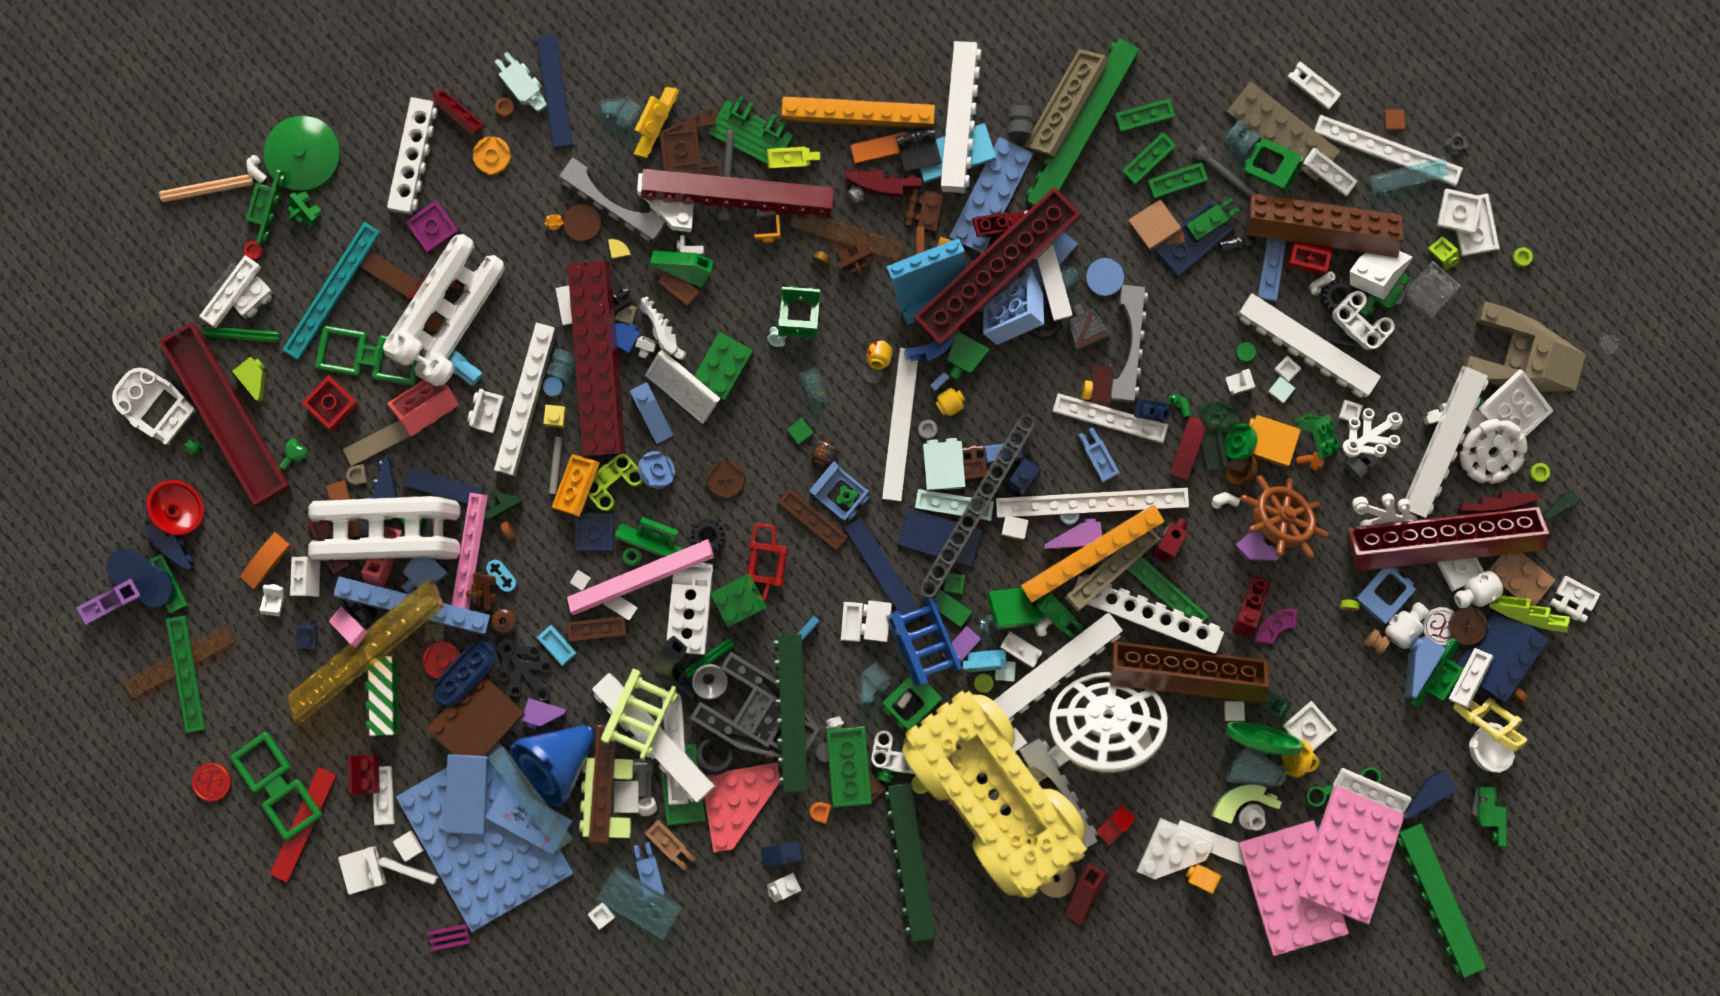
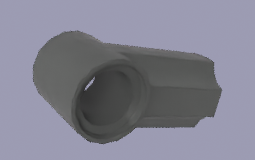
M633 759V776H635V781H638V797L652 796L653 759H645L644 761Z

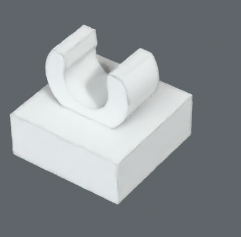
M640 336L635 345L641 348L639 357L646 359L650 351L654 352L657 349L658 341Z

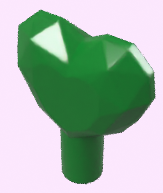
M290 439L286 443V457L280 464V467L286 470L291 462L304 459L307 455V448L299 445L296 439Z

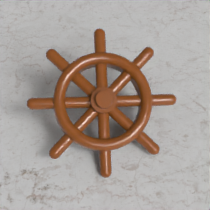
M1257 476L1256 482L1263 493L1256 500L1246 495L1240 498L1242 503L1253 507V516L1256 524L1249 527V532L1256 533L1261 531L1265 537L1277 544L1276 555L1278 557L1283 556L1284 548L1300 547L1306 557L1312 559L1314 553L1306 542L1313 534L1324 539L1329 537L1327 531L1316 527L1313 510L1320 507V502L1308 503L1300 494L1293 491V479L1291 478L1286 480L1285 487L1270 488L1262 476ZM1278 499L1283 500V505L1280 504ZM1266 500H1269L1273 507L1266 505ZM1267 514H1270L1273 517L1269 519ZM1296 526L1304 530L1302 535ZM1287 528L1292 534V536L1286 534Z

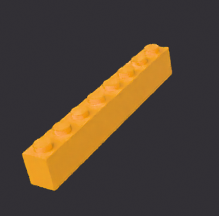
M783 97L782 120L933 128L935 105Z
M1151 505L1020 586L1030 602H1033L1163 523L1164 520L1155 505Z

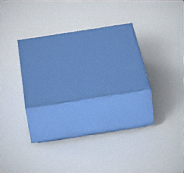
M942 373L931 384V389L937 392L949 380V376L946 373Z

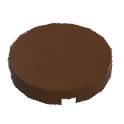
M588 204L572 206L566 212L563 222L566 233L577 242H587L594 239L600 232L602 224L597 210Z
M732 461L716 462L707 473V484L710 491L720 498L728 499L734 497L741 492L744 486L745 476L743 470Z
M1459 608L1449 619V633L1458 643L1473 645L1480 642L1486 634L1487 620L1485 615L1476 608Z

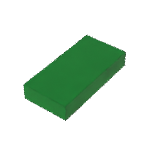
M942 590L934 598V601L938 604L939 613L959 627H962L972 611Z

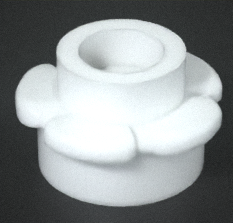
M840 716L826 720V729H841V725L844 722Z

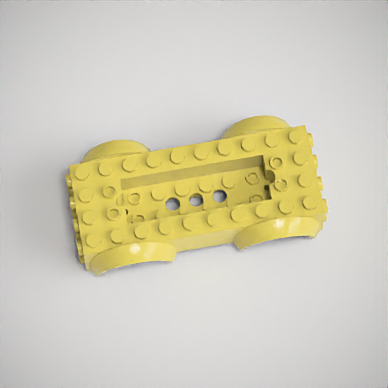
M962 691L951 699L953 701L951 705L945 703L936 710L938 714L935 717L932 714L920 722L922 724L920 728L915 726L905 733L907 737L903 740V755L928 791L939 801L949 800L976 836L972 845L973 849L999 887L1009 896L1031 897L1038 891L1037 887L1039 885H1047L1054 879L1052 876L1055 873L1061 874L1069 868L1068 863L1071 861L1072 863L1074 861L1077 862L1085 856L1083 853L1087 850L1083 845L1086 836L1085 825L1070 801L1053 789H1042L1012 749L1015 743L1014 729L1000 707L986 696L972 695L970 691L967 693ZM979 773L987 775L988 780L983 785L979 784L976 780ZM995 789L998 791L999 796L996 800H991L988 797L989 790ZM1004 804L1011 808V813L1008 816H1003L1000 813V807Z

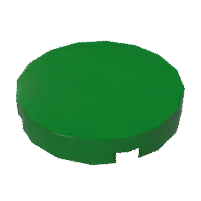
M1243 423L1232 427L1231 429L1233 430L1227 433L1223 443L1225 454L1230 459L1240 462L1252 455L1258 442L1255 429Z

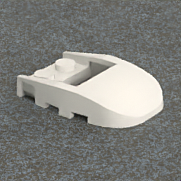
M135 368L128 371L116 385L112 395L116 409L130 421V424L149 436L162 441L165 445L171 444L172 439L192 414L197 411L170 382L144 368ZM166 390L178 400L153 429L141 419L163 391Z

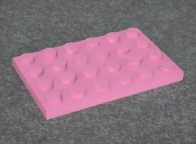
M1339 786L1333 787L1297 896L1364 924H1369L1404 819V814Z
M1313 820L1238 842L1273 956L1349 934L1343 914L1297 896L1318 835Z

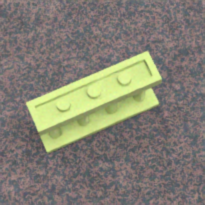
M633 669L601 737V742L609 745L610 741L614 742V740L642 752L640 759L644 761L646 756L650 757L654 748L651 746L670 703H675L678 694L675 693L676 687L674 686L668 692L643 681V678L640 677L641 672ZM642 688L665 698L666 701L662 709L634 698V695H632L634 689ZM632 705L657 716L654 727L626 716V713H624L626 706ZM625 723L650 734L646 744H641L619 734L616 730L618 724Z

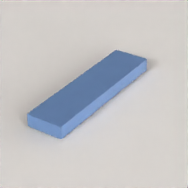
M1270 238L1266 240L1258 297L1262 300L1277 301L1286 241Z

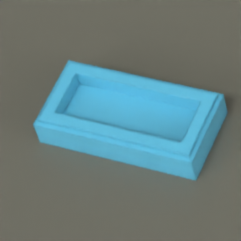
M552 625L537 637L562 666L577 654Z

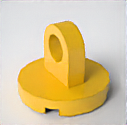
M1300 739L1304 743L1301 754L1281 756V759H1283L1281 767L1284 773L1291 777H1300L1306 772H1313L1319 765V758L1313 753L1312 746L1303 739Z

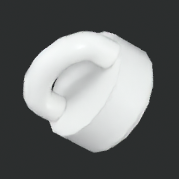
M643 797L638 800V812L641 816H650L656 812L657 805L654 798Z

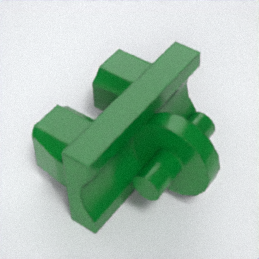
M305 191L297 195L293 192L289 196L291 199L288 203L291 206L287 209L290 212L288 220L290 222L296 220L299 224L304 221L309 228L313 227L315 221L321 216V209L317 205L310 209L307 208L306 204L310 202V197Z

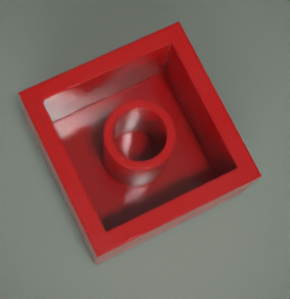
M329 375L302 402L309 411L333 432L360 405Z

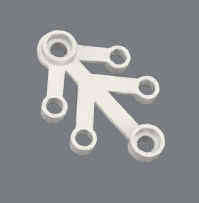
M1365 409L1362 414L1363 436L1357 439V430L1361 422L1358 418H1351L1348 423L1349 439L1343 444L1345 455L1353 458L1360 453L1383 457L1386 453L1384 445L1397 448L1400 443V438L1397 435H1391L1389 438L1380 437L1379 435L1388 429H1399L1402 424L1401 415L1396 412L1391 413L1385 422L1371 430V422L1375 413L1372 409ZM1366 443L1378 444L1375 448L1364 446Z
M1385 494L1382 497L1383 505L1386 506L1387 511L1370 506L1365 497H1357L1352 502L1356 513H1369L1378 516V518L1363 520L1360 526L1384 524L1390 521L1418 520L1413 513H1410L1409 509L1411 506L1407 499H1402L1398 502V508L1402 515L1396 514L1393 505L1395 500L1392 494Z

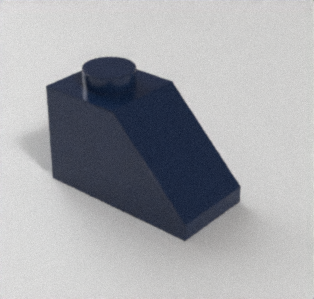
M799 840L761 848L765 867L803 860Z

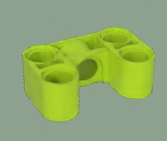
M626 454L617 455L596 472L592 483L598 484L599 488L595 493L589 492L588 496L602 511H611L615 506V500L607 491L609 486L617 479L623 477L631 486H641L644 483L641 477L636 483L630 481L632 474H639L638 467ZM620 459L628 460V465L625 468L618 467ZM610 498L611 504L606 508L602 507V499Z

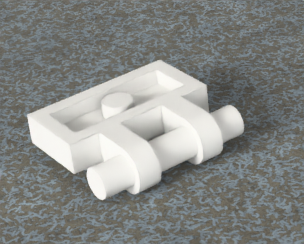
M1564 576L1556 591V594L1562 596L1560 601L1553 598L1550 605L1555 607L1556 611L1570 615L1575 621L1580 620L1585 623L1588 616L1582 612L1584 608L1592 611L1600 593ZM1568 601L1577 604L1576 609L1567 606Z

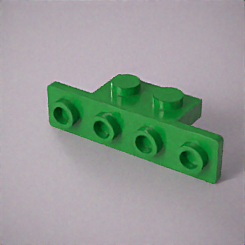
M276 171L272 188L258 183L255 184L245 220L261 224L256 241L257 244L264 245V242H267L269 239L270 231H268V228L274 221V207L279 203L280 194L278 193L286 179L283 171Z
M642 517L638 530L620 524L614 535L616 539L661 557L669 556L684 549L674 545L678 533L677 530Z
M1455 639L1446 643L1444 653L1417 697L1412 698L1411 704L1417 709L1420 708L1428 694L1446 702L1457 684L1464 668L1451 661V658L1460 646Z

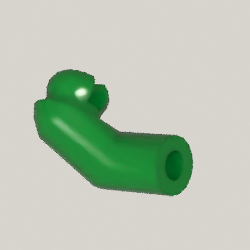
M1172 394L1168 397V403L1179 408L1183 418L1192 415L1186 398L1178 394Z

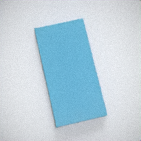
M985 123L975 126L974 132H971L970 139H973V150H969L971 168L997 159ZM945 136L936 139L942 163L920 168L924 183L942 178Z

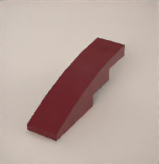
M1501 491L1498 493V498H1478V504L1460 503L1458 512H1489L1509 509L1538 500L1541 495Z

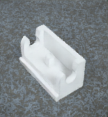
M292 557L290 596L319 597L320 560H312L310 557Z
M1010 631L999 647L1031 668L1035 666L1042 654V651Z

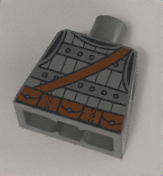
M1081 303L1071 307L1074 318L1068 320V327L1075 352L1109 338L1108 330L1094 310L1085 313Z

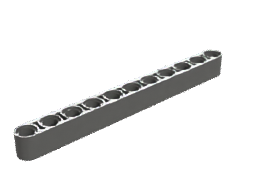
M1023 414L1019 417L921 584L920 592L924 597L931 598L937 594L1035 425L1033 416ZM1023 419H1029L1031 421V427L1023 428L1021 426V421ZM1012 436H1020L1022 442L1019 445L1013 444L1011 442ZM1003 452H1010L1012 459L1004 461L1001 458V454ZM999 468L1002 471V476L1000 478L993 477V469ZM990 485L993 488V492L986 495L982 492V487ZM975 501L983 504L981 511H975L972 508V504ZM971 518L973 526L970 528L964 527L962 524L963 519ZM956 534L962 535L964 538L963 543L955 544L953 536ZM951 551L954 554L953 560L946 561L943 558V553ZM937 567L944 570V575L941 578H937L933 574V570ZM926 584L934 586L935 590L932 594L928 595L923 591Z

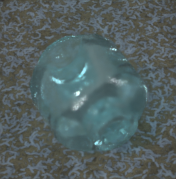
M1062 265L1060 271L1066 293H1069L1079 284V278L1077 277L1079 272L1072 265L1070 267Z

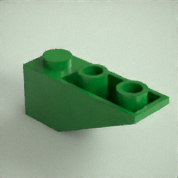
M653 251L649 265L701 288L711 273L713 260L697 253Z

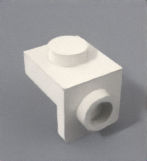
M680 235V240H677V252L697 253L704 256L703 246H685L684 235Z
M275 584L264 585V596L260 613L280 616L285 598L283 587Z
M794 873L767 884L768 894L774 902L783 900L801 891Z

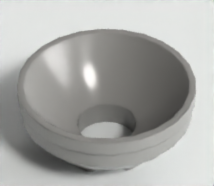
M713 664L703 665L698 668L692 679L694 691L704 699L719 697L726 690L728 683L725 672L719 666ZM712 674L714 680L711 683H705L703 681L704 675Z

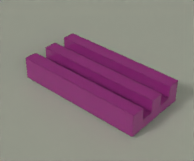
M467 924L428 931L431 951L471 943ZM464 929L463 933L434 938V934ZM464 936L466 939L462 941L435 946V942Z

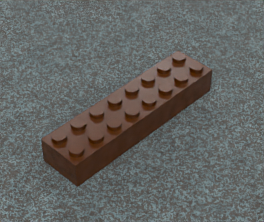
M1251 193L1247 208L1246 235L1398 257L1403 242L1402 215L1394 213L1390 214Z
M1114 641L1110 658V685L1264 704L1269 687L1268 662L1261 659Z

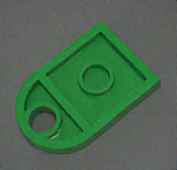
M1022 588L989 591L986 594L996 629L1035 625L1045 616L1039 609L1033 607L1032 602H1030ZM1041 596L1033 602L1038 603L1043 598V596Z

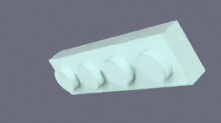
M918 489L915 509L962 516L972 498ZM975 501L972 504V508L975 511H981L983 504ZM994 501L989 503L981 520L991 521Z

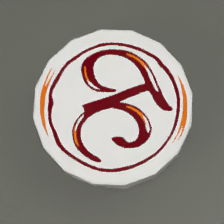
M1444 607L1430 610L1428 617L1422 620L1423 634L1439 645H1446L1447 642L1453 639L1448 630V622L1454 611Z

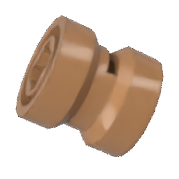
M1374 628L1365 640L1364 645L1374 648L1375 652L1381 655L1391 639L1387 636L1382 637L1380 631Z

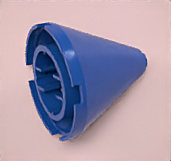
M582 725L522 738L510 747L511 758L521 777L524 779L527 776L534 784L531 789L540 798L553 806H560L570 797L595 741V732L591 727Z

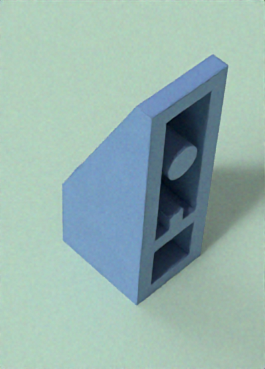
M646 382L630 390L656 444L673 437L674 435L648 383Z

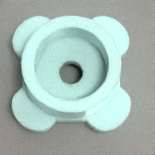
M771 327L767 340L772 346L782 347L785 345L784 340L787 336H778V329Z

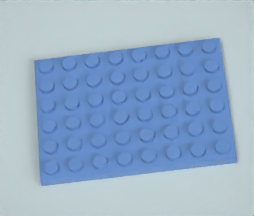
M500 742L487 755L485 816L504 783L531 797ZM447 768L396 796L471 932L574 873L559 846L554 855L487 818H485L484 834L445 832Z

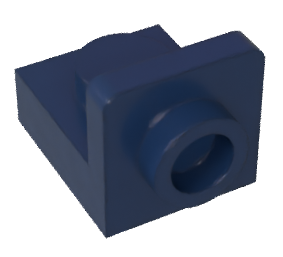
M301 621V625H295V629H297L296 649L316 650L318 626H313V622Z

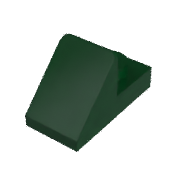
M494 490L501 504L497 505V503H494L487 507L485 516L487 520L491 521L522 504L523 501L519 497Z

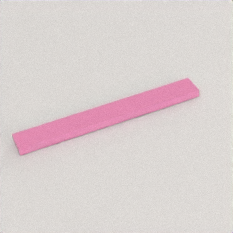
M705 540L567 597L570 612L572 615L578 614L714 558L709 540Z

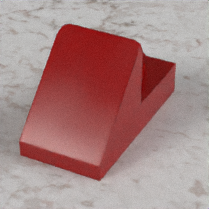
M1122 804L1096 832L1110 845L1122 832L1129 828L1136 817Z

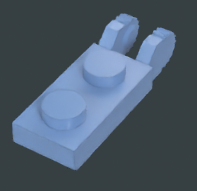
M1092 427L1089 429V433L1095 441L1094 444L1089 445L1083 433L1078 436L1103 483L1118 475L1119 470L1102 439H1099Z
M650 842L645 843V849L649 858L643 860L639 846H633L645 899L664 895L656 858L653 856Z

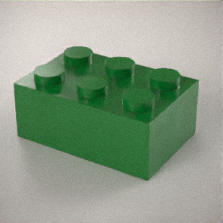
M719 332L694 377L717 395L721 401L726 403L754 354L753 350Z

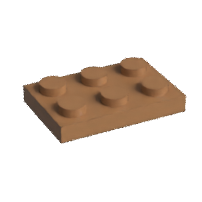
M1523 553L1500 555L1487 570L1494 572L1501 580L1503 588L1514 597L1531 599V606H1535L1555 581L1553 577Z

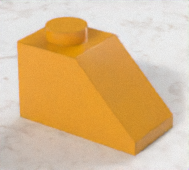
M1195 864L1194 867L1190 866L1186 873L1188 882L1210 893H1213L1221 875L1198 864Z

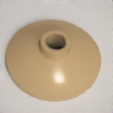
M1068 863L1069 868L1061 874H1057L1060 876L1058 882L1052 880L1045 886L1039 885L1040 890L1050 897H1062L1068 894L1075 884V872L1072 866Z

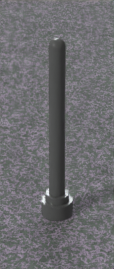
M732 130L727 131L723 177H731L734 132ZM721 206L719 212H717V221L731 222V209Z
M1202 144L1192 155L1197 161H1205L1249 198L1251 193L1257 194L1209 156V152L1206 151L1207 148Z

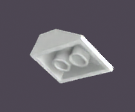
M1401 251L1398 257L1365 253L1350 270V285L1384 300L1413 257Z

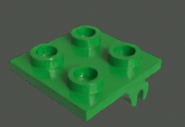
M1307 413L1303 417H1298L1294 420L1295 422H1301L1296 428L1314 435L1319 460L1338 452L1339 443L1337 438H1335L1334 422L1330 414L1313 416L1311 413Z

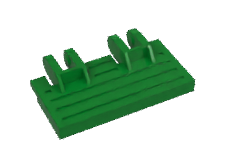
M738 98L731 112L733 104L726 100L716 118V126H712L708 133L710 136L726 143L727 131L732 130L734 132L733 148L768 165L767 149L788 147L793 135L785 132L783 138H780L788 121H781L775 134L770 130L777 120V115L773 114L765 129H763L767 121L752 114L749 121H747L754 107L752 102L747 105L743 115L740 116L737 112L742 106L744 98Z

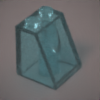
M1240 746L1222 780L1231 783L1277 787L1279 784H1283L1287 775L1285 774L1286 769L1246 746Z

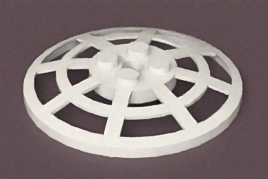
M1110 672L1094 673L1073 681L1057 696L1050 713V729L1054 742L1069 760L1090 770L1117 772L1134 768L1146 762L1157 752L1165 739L1167 714L1165 706L1155 690L1145 689V691L1137 693L1130 687L1110 685V683H1099L1087 688L1081 684L1095 678H1110ZM1073 688L1079 691L1069 705V709L1057 710L1058 704L1067 692ZM1109 688L1107 695L1099 697L1095 696L1091 691ZM1116 689L1126 691L1132 696L1123 700L1115 696ZM1083 696L1090 701L1086 709L1075 708ZM1150 696L1155 698L1160 708L1161 721L1150 718L1145 698ZM1139 702L1144 716L1132 714L1130 706ZM1105 714H1111L1114 717L1111 719H1106L1103 716ZM1067 716L1068 725L1073 735L1065 742L1061 739L1057 730L1056 717ZM1073 716H1085L1086 725L1078 730ZM1132 721L1142 723L1140 730L1132 736L1128 731ZM1148 725L1160 728L1155 741L1144 751L1138 741L1145 734ZM1091 731L1093 734L1101 737L1100 744L1090 741L1084 736ZM1122 735L1126 740L1119 744L1108 745L1109 738ZM1079 740L1087 747L1099 750L1098 761L1082 757L1072 751L1070 747ZM1131 746L1137 756L1128 760L1106 762L1107 751H1119Z

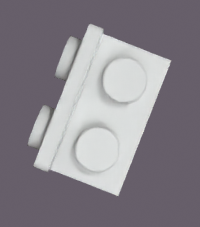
M256 276L233 306L245 319L247 317L250 318L257 313V308L261 304L265 305L272 299L271 295L274 293L259 276Z

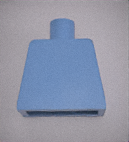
M415 557L412 558L403 571L409 579L401 587L408 594L416 587L425 592L447 577L449 573L433 558Z

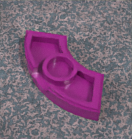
M1284 609L1267 617L1259 626L1254 642L1274 644L1276 637L1281 631L1296 627L1298 609Z

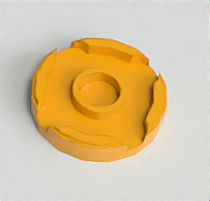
M485 137L474 147V163L483 173L490 175L499 174L510 163V149L506 142L500 138Z

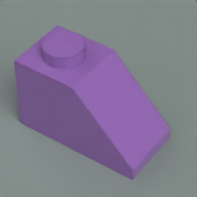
M529 698L522 721L526 722L525 726L536 729L537 725L544 726L565 715L567 710Z

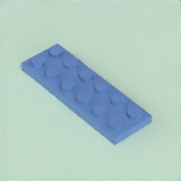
M1001 137L998 138L993 148L997 159L985 164L949 237L951 240L959 238L962 245L980 254L986 250L992 237H976L972 218L1005 212L1033 156L1032 152Z

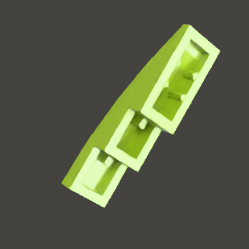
M1501 596L1494 600V602H1490V608L1512 619L1547 630L1568 632L1570 617L1550 615L1551 608L1531 606V599Z

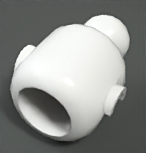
M1484 571L1468 579L1465 583V591H1458L1454 599L1460 608H1467L1471 603L1477 607H1482L1501 597L1503 585L1494 572Z
M1417 602L1413 605L1410 613L1407 611L1399 612L1389 620V624L1385 629L1386 636L1400 648H1409L1423 632L1424 627L1421 620L1427 618L1430 611L1424 605Z

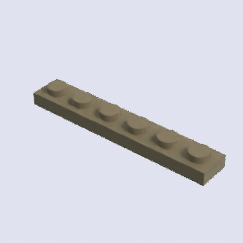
M1151 529L1123 546L1065 598L1078 612L1161 538Z

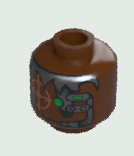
M824 438V441L817 440L811 452L812 462L826 468L827 465H831L839 451L834 446L835 442L828 438Z
M500 609L492 616L491 623L494 630L498 633L510 634L516 629L518 620L512 611Z

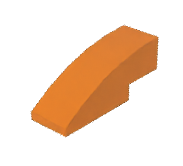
M274 532L247 565L240 578L255 590L292 546L278 533Z

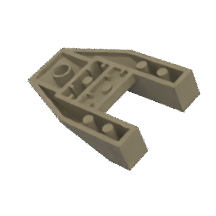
M1487 301L1480 304L1475 323L1509 332L1512 335L1503 365L1469 356L1465 359L1463 366L1488 375L1486 379L1488 380L1487 385L1500 388L1518 370H1522L1539 392L1576 391L1586 354L1532 318Z

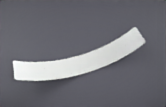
M577 570L570 583L583 591L590 577ZM620 596L602 603L627 620L631 619L637 609L636 606Z

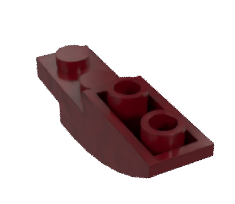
M851 169L849 172H845V180L852 185L882 196L902 197L903 190L921 189L922 186L921 178H917L915 175H909L906 178L898 179V176H888L887 179H883V171H879V169H868V172Z
M1025 211L1008 214L1004 212L972 218L976 237H1000L1024 215Z

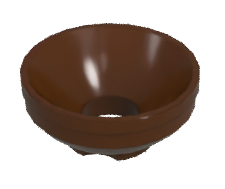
M1253 455L1241 462L1231 459L1226 468L1228 481L1238 486L1250 482L1257 474V460ZM1251 468L1250 473L1245 477V472Z

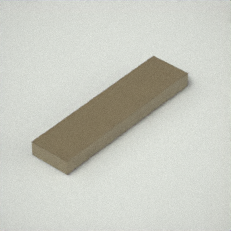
M397 421L344 448L343 451L350 465L355 466L412 436Z

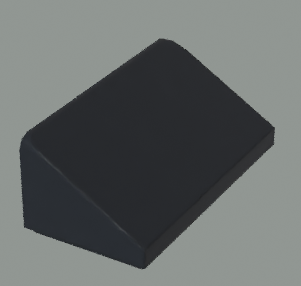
M337 598L347 612L362 627L379 614L374 607Z

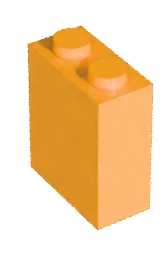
M1256 415L1254 419H1250L1248 425L1255 429L1258 437L1256 449L1252 455L1256 458L1288 467L1301 429Z

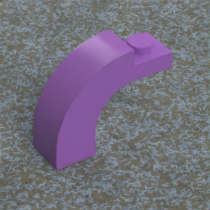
M132 579L76 607L86 625L134 600L140 594Z

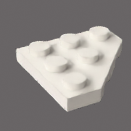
M639 174L637 194L639 196L641 194L642 174ZM657 199L653 201L646 200L650 204L649 207L659 217L661 216L672 230L691 232L694 203L665 202L664 200Z
M1160 818L1137 868V872L1157 879L1207 860L1214 841Z

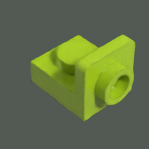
M1443 236L1428 248L1429 252L1442 263L1445 270L1454 267L1460 259L1458 249Z

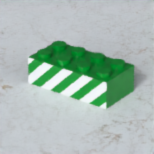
M392 656L368 657V662H365V671L369 676V681H366L365 685L366 693H369V700L366 701V712H369L366 730L370 732V736L399 735L398 658Z

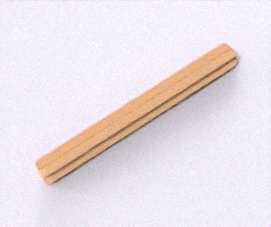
M248 174L160 191L159 196L162 202L250 186L254 184L253 177Z

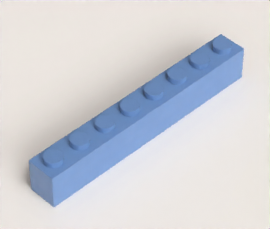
M338 577L334 591L335 598L486 636L491 618L487 614L343 577Z

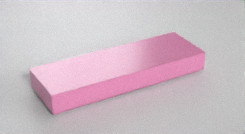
M340 607L329 620L338 632L354 647L368 633L343 607Z

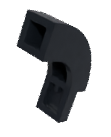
M673 635L666 641L656 659V675L666 691L670 692L671 687L674 686L676 687V692L690 702L696 692L694 691L692 680L682 672L678 665L688 647Z

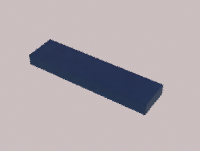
M410 467L404 484L405 487L468 504L470 493L482 495L484 490L480 487Z

